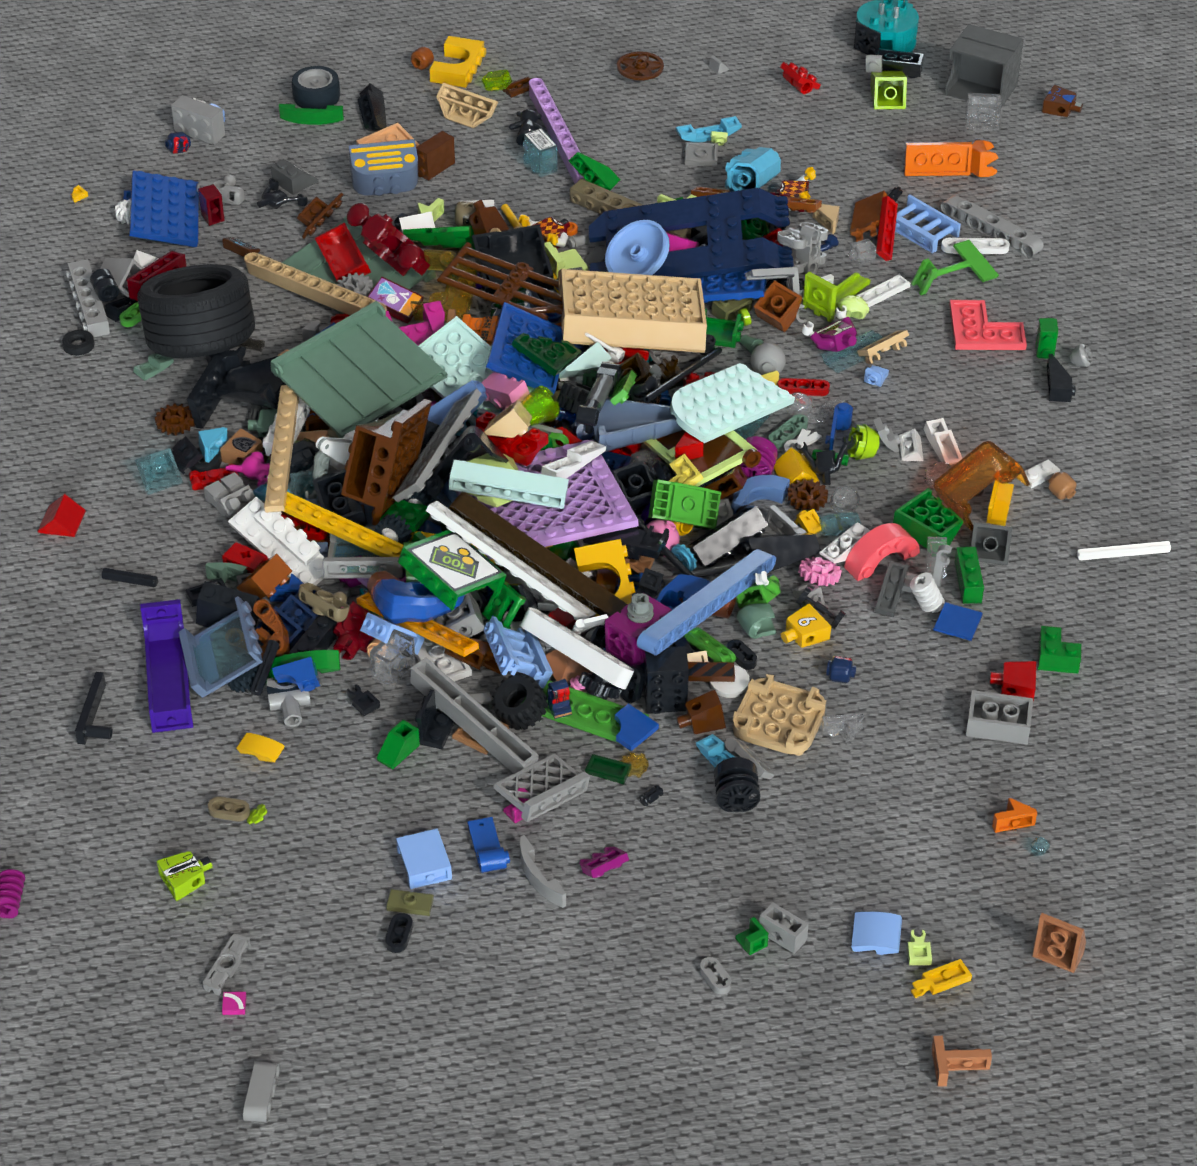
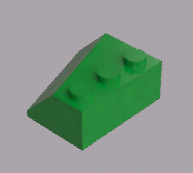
M927 488L895 510L893 523L902 526L918 544L937 554L939 546H950L964 520L951 508H946L942 504L943 501L939 497L935 498L932 495V490Z

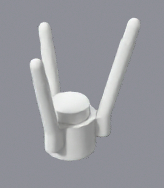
M585 333V336L594 342H599L601 346L608 349L607 353L611 356L608 363L615 364L623 360L625 351L622 348L610 347L589 333Z

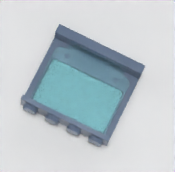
M238 596L235 598L237 611L199 634L193 636L186 628L179 631L191 688L202 698L263 662L261 657L262 649L257 641L259 636L254 629L255 621L250 613L252 611L251 606L247 601L244 602Z

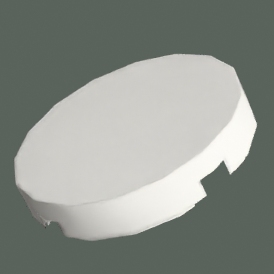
M734 665L735 682H710V688L716 690L717 695L721 697H739L740 694L748 690L750 679L746 670Z

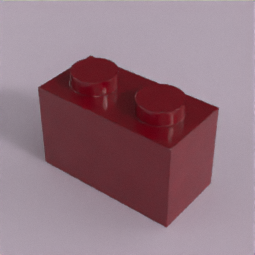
M212 184L199 188L201 215L208 225L225 221L222 194L216 186Z

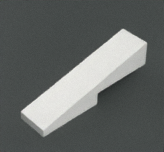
M591 440L568 449L567 457L542 466L541 474L567 479L605 452L606 446Z

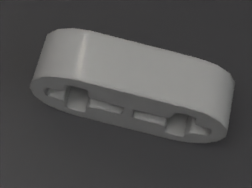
M704 958L700 962L702 977L715 993L720 995L727 994L731 990V977L716 958ZM718 979L721 983H725V985L718 984Z

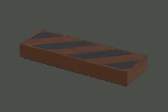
M688 662V681L735 682L734 662Z

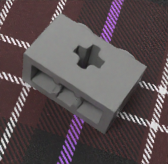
M772 902L760 915L759 923L769 933L768 938L795 954L807 941L809 924Z

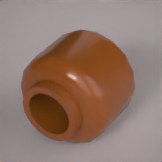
M422 46L411 54L412 65L420 70L426 69L434 61V55L427 47Z

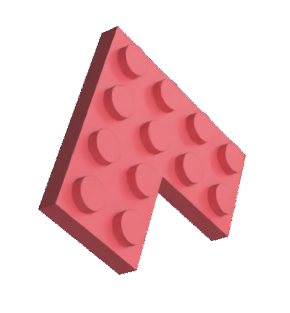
M950 300L949 306L955 350H1026L1027 343L1023 322H988L985 300Z

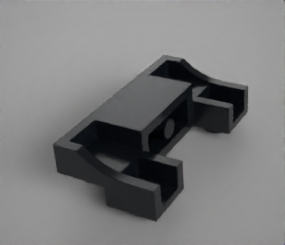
M650 525L646 534L645 530L628 528L583 538V543L593 545L621 539V544L626 545L628 556L625 558L639 560L641 556L658 559L661 550L664 551L669 539V529L665 528L663 534L654 532V526Z

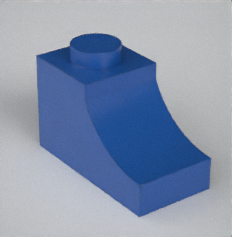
M312 657L272 668L273 675L278 683H293L299 687L301 692L312 691L316 687L321 686Z

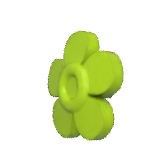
M260 804L256 809L251 810L250 816L247 819L248 824H257L264 819L263 816L267 813L264 804Z

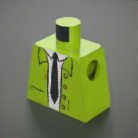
M187 851L158 860L157 867L160 877L175 900L178 901L205 884L204 872L212 868V863L208 856L197 861L193 854Z

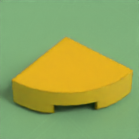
M77 185L71 194L73 202L75 203L88 197V192Z

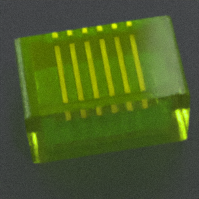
M506 69L488 72L482 78V82L487 91L506 89L511 84L512 79Z

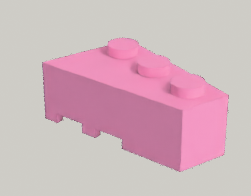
M493 372L481 382L486 389L485 393L487 395L484 401L491 402L497 409L505 410L516 400H519L527 411L534 407L524 380L517 382L514 377L507 379L506 375Z

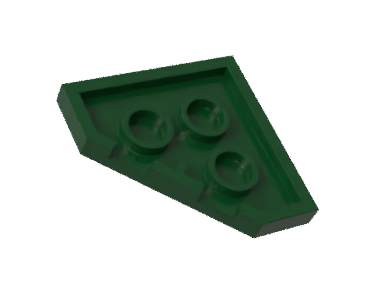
M525 333L520 334L511 344L518 352L523 353L533 363L538 364L554 377L575 361L582 353L581 350L568 341L553 342L552 338L538 336L536 339L531 338L529 334Z

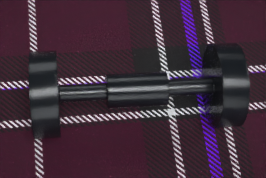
M806 587L796 603L801 606L803 601L807 600L823 615L827 614L834 619L831 627L835 629L846 613L841 610L835 616L828 611L829 608L819 601L815 602L809 598L808 594L812 589Z

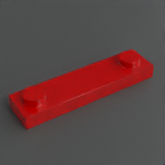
M889 196L882 198L876 253L885 261L892 260L898 204Z

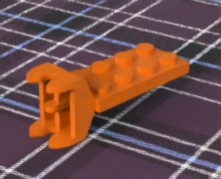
M976 140L973 144L972 142L906 143L905 176L970 175L971 172L978 177H990L997 173V169L987 165L997 160L998 155L989 151L994 146L990 141Z

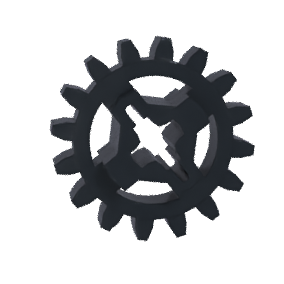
M584 671L578 680L582 686L586 687L589 694L607 700L608 697L619 699L622 692L621 688L614 686L595 673L592 674Z

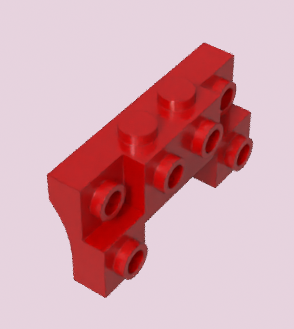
M486 411L476 419V427L484 432L489 421L497 415ZM535 428L530 429L522 436L516 435L514 438L487 435L503 454L524 466L531 464L537 453L548 444V433Z

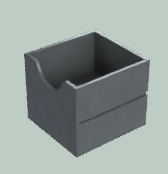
M968 24L950 48L949 60H952V70L946 84L945 95L999 110V107L1001 109L1018 85L1024 39Z

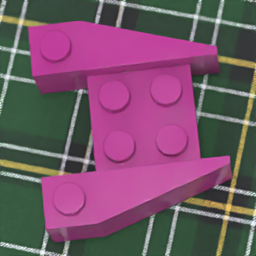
M440 301L423 304L424 322L398 327L418 346L445 325V312ZM386 311V317L392 321L389 311Z

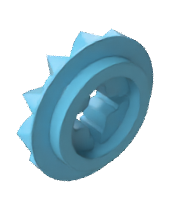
M677 544L672 548L671 552L690 571L697 567V560L693 556L694 553L690 552V548H686L684 544Z

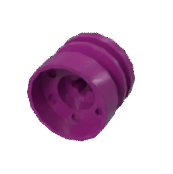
M752 436L746 438L745 440L761 454L759 464L753 468H748L743 463L739 464L747 479L758 475H772L778 457L776 446L770 440L763 437Z

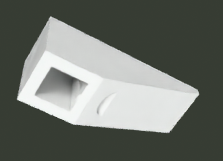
M857 522L820 551V555L833 563L846 561L854 545L870 530Z

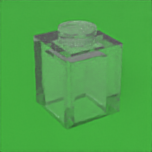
M869 239L850 243L849 259L854 261L857 266L875 261L876 247Z

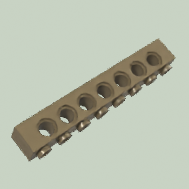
M580 179L570 188L571 202L599 214L609 210L642 206L638 202L583 179ZM691 228L666 231L691 239Z

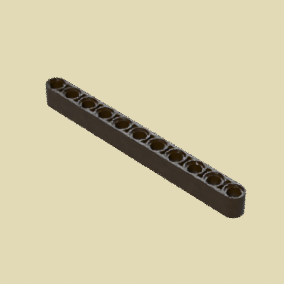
M461 492L449 506L452 512L600 616L607 614L609 618L617 611L621 614V610L628 605L469 494Z

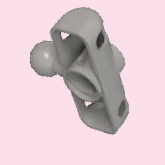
M226 175L223 180L215 182L201 180L197 184V192L199 188L214 184L222 194V202L239 205L245 199L244 190L241 187L235 186L236 178L233 175ZM230 194L234 195V201L229 199Z

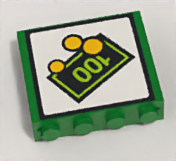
M450 530L404 546L398 560L401 566L451 610L454 609L458 597L487 585L494 592L500 591L506 578V574L472 544L465 542L462 536Z

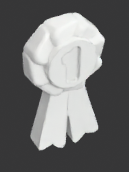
M802 429L796 440H788L784 444V451L786 452L790 448L796 450L795 443H798L799 448L804 446V442L808 446L821 440L822 435H819L817 432L810 435V430Z

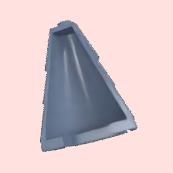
M607 398L599 413L598 423L596 426H593L594 435L591 440L606 446L605 452L650 439L655 440L683 429L676 423V417L671 415L670 406L628 400L622 404L619 402L614 406L610 398Z

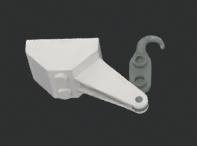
M355 430L345 434L343 438L322 436L317 440L316 448L319 451L314 456L313 479L328 475L329 462L338 471L345 469V464L350 456L348 449L353 442ZM316 490L310 495L308 491H305L306 499L316 498Z

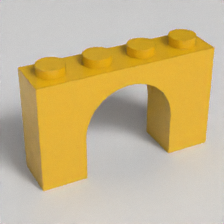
M448 36L444 43V57L465 61L457 64L434 61L429 69L430 82L446 83L466 88L468 83L472 82L473 74H476L477 67L481 65L482 58L486 56L484 41Z
M621 539L574 548L580 572L596 569L613 571L620 578V587L614 595L626 604L631 603V597L635 593L633 581L629 582L628 575H632L630 563H625L624 557H627L628 553L626 545L621 544Z

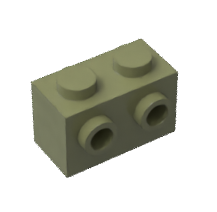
M752 299L713 301L711 314L718 319L734 320L737 318L739 310L746 308L748 312L751 311Z

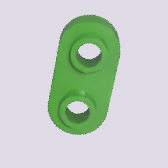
M138 302L120 314V323L124 327H133L141 321Z

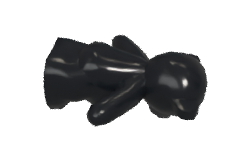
M526 109L522 112L518 111L517 116L520 117V121L510 124L509 129L520 128L516 139L518 145L535 146L525 134L539 129L546 133V129L537 123V120L541 119L542 115L537 114L531 109Z

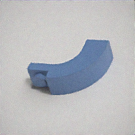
M758 475L748 478L743 489L734 493L731 504L733 515L736 514L739 507L749 505L756 500L767 499L782 504L788 493L790 479L776 475Z

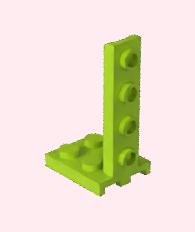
M809 271L805 274L804 309L809 308L814 311L815 315H822L827 318L828 322L834 320L838 302L846 296L856 295L868 286L871 280L855 272L836 286Z

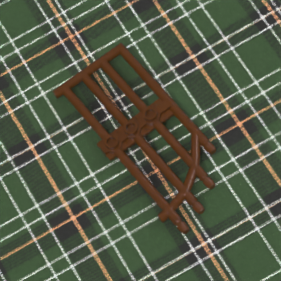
M469 242L464 244L437 279L440 283L501 306L506 302L544 320L549 318L546 315L547 313L562 315L563 312L562 297L559 296V293L526 282V279L529 277L559 288L558 280L533 272L534 268L529 267V264L524 262H518L514 265L471 249L472 245ZM467 254L508 269L511 272L507 275L463 257ZM460 264L501 279L503 283L500 285L455 267ZM453 274L496 290V292L492 295L447 277ZM522 287L562 303L554 305L521 293L518 290ZM515 297L539 307L527 308L511 302V299Z

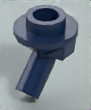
M829 234L827 240H824L825 244L821 245L820 251L823 252L838 246L837 237Z

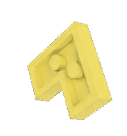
M685 454L669 464L676 474L669 482L694 486L704 479Z

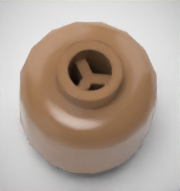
M1057 472L1049 479V490L1058 499H1070L1075 495L1076 481L1066 472Z

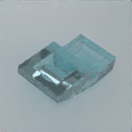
M839 513L819 518L823 534L827 536H840L855 523L861 524L858 513Z

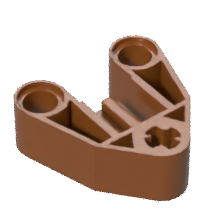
M265 599L258 600L253 606V611L274 632L271 635L263 627L255 630L259 636L258 640L264 644L261 647V657L269 640H275L279 643L280 649L277 650L275 658L289 654L288 630L274 607ZM268 608V610L262 614L263 610ZM239 629L229 631L226 636L228 644L235 651L249 656L243 632ZM238 638H241L238 643H235Z

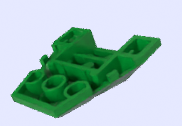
M472 226L403 229V234L410 240L420 241L424 246L440 244L443 248L459 247L461 249L466 242L472 245V235H475Z

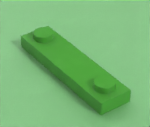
M633 370L618 382L610 399L614 406L619 402L621 404L629 398V391L635 384L634 380L637 376Z

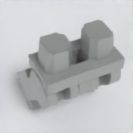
M235 472L222 478L221 483L218 480L204 487L205 500L217 508L222 516H230L240 511L255 498L250 486H245L243 480Z

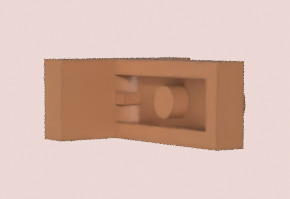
M933 1036L932 1055L937 1086H947L948 1071L990 1069L992 1060L991 1049H953L945 1051L943 1036Z

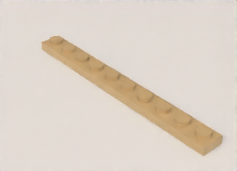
M281 385L264 504L266 513L285 511L299 404V396L287 385Z

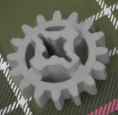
M357 272L354 275L349 273L348 277L342 276V280H338V284H336L366 297L373 290V282L369 276L364 277L363 273L358 275Z

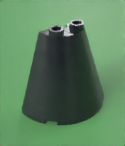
M276 357L231 369L226 375L225 383H220L216 389L218 397L278 409L281 385L286 384L271 372V360Z

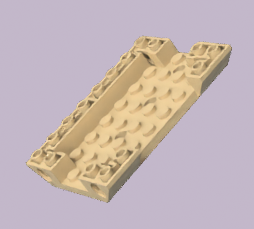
M561 269L558 271L559 296L562 297L563 302L561 325L562 339L564 341H568L571 344L594 345L596 342L585 336V333H589L611 347L705 353L707 323L701 279Z

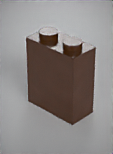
M444 131L439 132L416 147L419 177L430 180L455 164L454 137Z

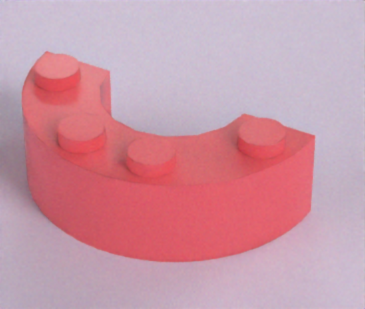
M883 524L870 530L854 545L847 556L844 568L857 581L873 575L879 562L889 554L896 552L903 560L917 556L920 553L919 544L899 524Z

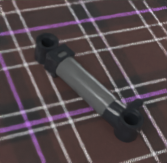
M601 363L596 373V380L585 402L578 407L576 422L586 425L585 432L588 434L593 432V426H596L598 423L601 409L610 392H614L621 375L620 364Z

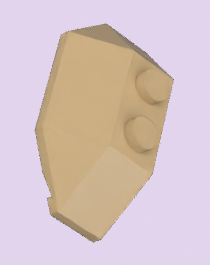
M446 83L442 84L436 96L445 119L471 128H475L492 117L498 101Z

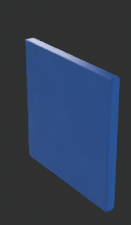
M945 602L933 630L972 641L983 613Z

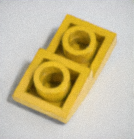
M246 733L237 746V750L241 754L255 755L260 761L275 763L285 746L273 739L253 733Z

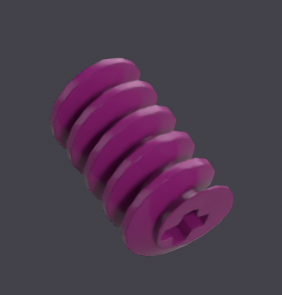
M7 869L0 872L1 918H14L18 915L21 895L23 893L22 889L26 879L25 874L19 870Z

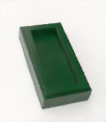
M592 754L585 772L589 775L625 784L631 771V764Z

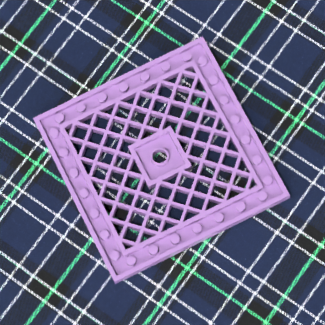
M591 440L539 451L531 464L524 466L516 463L519 471L541 474L542 466L567 457L568 449ZM601 454L567 478L569 479V488L564 509L519 501H511L504 504V506L501 505L495 508L480 502L493 512L500 513L498 514L544 547L639 526L634 511Z

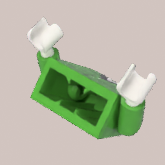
M762 571L761 574L755 573L756 582L737 596L738 607L743 608L750 604L770 602L780 594L778 578L774 575L767 576L765 571Z

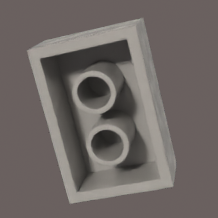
M183 95L171 105L175 132H184L192 138L214 145L225 136L222 108Z
M972 690L966 736L1028 745L1033 698Z

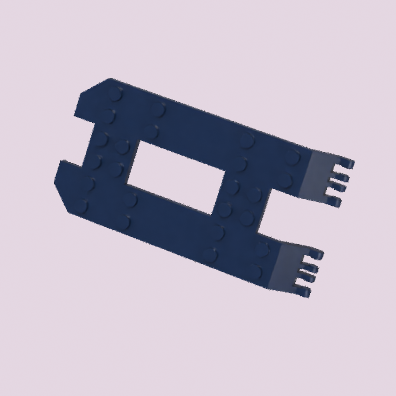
M761 188L604 211L589 225L590 243L606 241V250L610 241L619 230L639 220L654 221L661 225L665 231L707 225L708 246L669 251L663 265L653 274L656 276L699 278L759 268L770 269L794 266L791 247L780 246L763 237L743 240L741 220L760 218L777 227L790 225V219L788 218L789 208L787 205L788 198L786 196L777 197ZM605 261L590 263V271L609 272Z

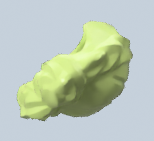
M849 295L838 302L840 311H842V305L846 306L847 317L863 319L869 313L868 304L860 296Z

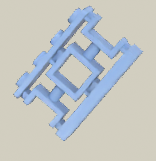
M492 616L490 621L485 624L484 633L501 674L506 675L509 671L511 675H515L517 671L529 675L544 689L553 671L538 637L526 630L523 632L521 628H518L517 631L504 628L502 622L498 621L497 617Z

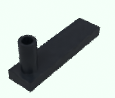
M95 672L75 729L77 744L85 745L88 737L112 738V727L92 725L106 687L104 672Z

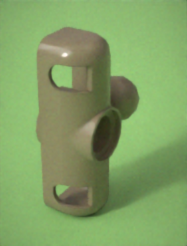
M311 583L300 585L298 591L299 599L312 607V611L315 614L327 616L336 622H342L346 619L350 606L346 604L347 596L344 592L337 591L332 594Z

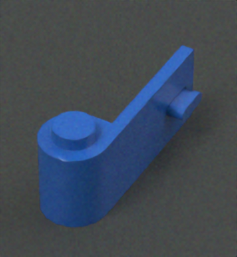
M843 402L835 406L831 436L826 435L825 444H830L829 450L834 448L836 430H848L851 428L853 407L848 403Z
M493 817L467 821L480 872L484 873L507 868V864L510 863L509 853L504 851L503 847H500Z

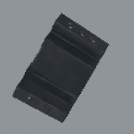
M643 460L613 470L612 474L632 510L646 506L651 502L653 480H657V478L649 470V467L644 464Z

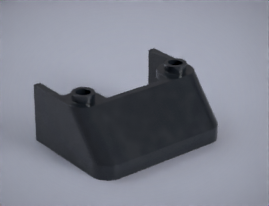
M476 426L466 428L449 450L440 458V464L432 470L433 475L426 480V491L435 501L440 502L448 509L452 502L442 492L444 484L450 479L454 460L465 461L472 452L477 451L482 446L491 457L505 463L509 461L480 428Z

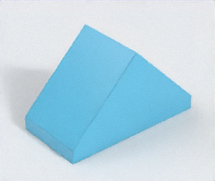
M221 427L198 431L200 450L205 462L209 463L228 441L227 428Z

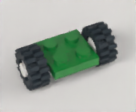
M424 487L419 493L414 492L407 500L404 498L400 502L395 501L380 518V522L375 526L376 529L374 531L401 544L408 542L412 536L410 534L412 532L415 533L431 515L426 509L435 500Z

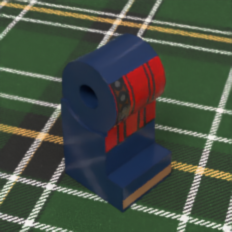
M566 679L548 683V707L554 719L572 715L569 700L570 690Z

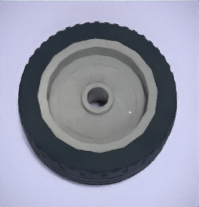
M310 66L298 70L292 78V93L295 103L301 108L326 109L327 105L334 106L340 98L338 74L333 69L324 66Z

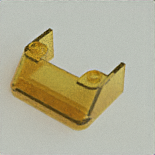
M424 249L426 262L431 265L428 270L444 271L457 255L452 251ZM460 264L455 267L478 276L477 271ZM453 274L448 276L449 279L475 288L476 283ZM446 285L445 292H434L430 295L428 302L411 301L415 321H424L423 304L440 301L445 312V323H447L448 309H455L456 315L462 320L464 314H469L473 295Z

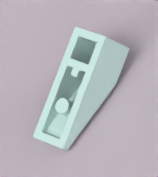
M596 342L561 371L559 379L582 376L583 373H590V370H598L601 363L608 362L611 356L599 342Z

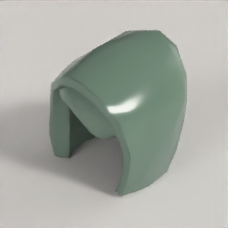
M769 603L750 604L738 610L736 618L749 637L757 639L762 636L776 634V629L771 619L775 618V615Z

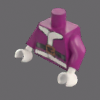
M842 305V311L836 308V317L842 319V321L838 320L816 332H813L814 324L808 321L807 326L803 324L802 333L807 336L810 335V339L820 350L839 352L849 346H854L857 341L856 328L851 319L846 316L847 308Z

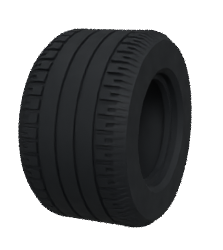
M203 264L173 269L150 278L138 291L137 300L147 346L158 355L171 358H193L217 354L241 345L250 338L255 330V318L248 279L243 272L233 266Z

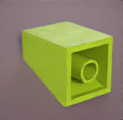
M903 71L871 72L870 86L874 109H906L907 77Z

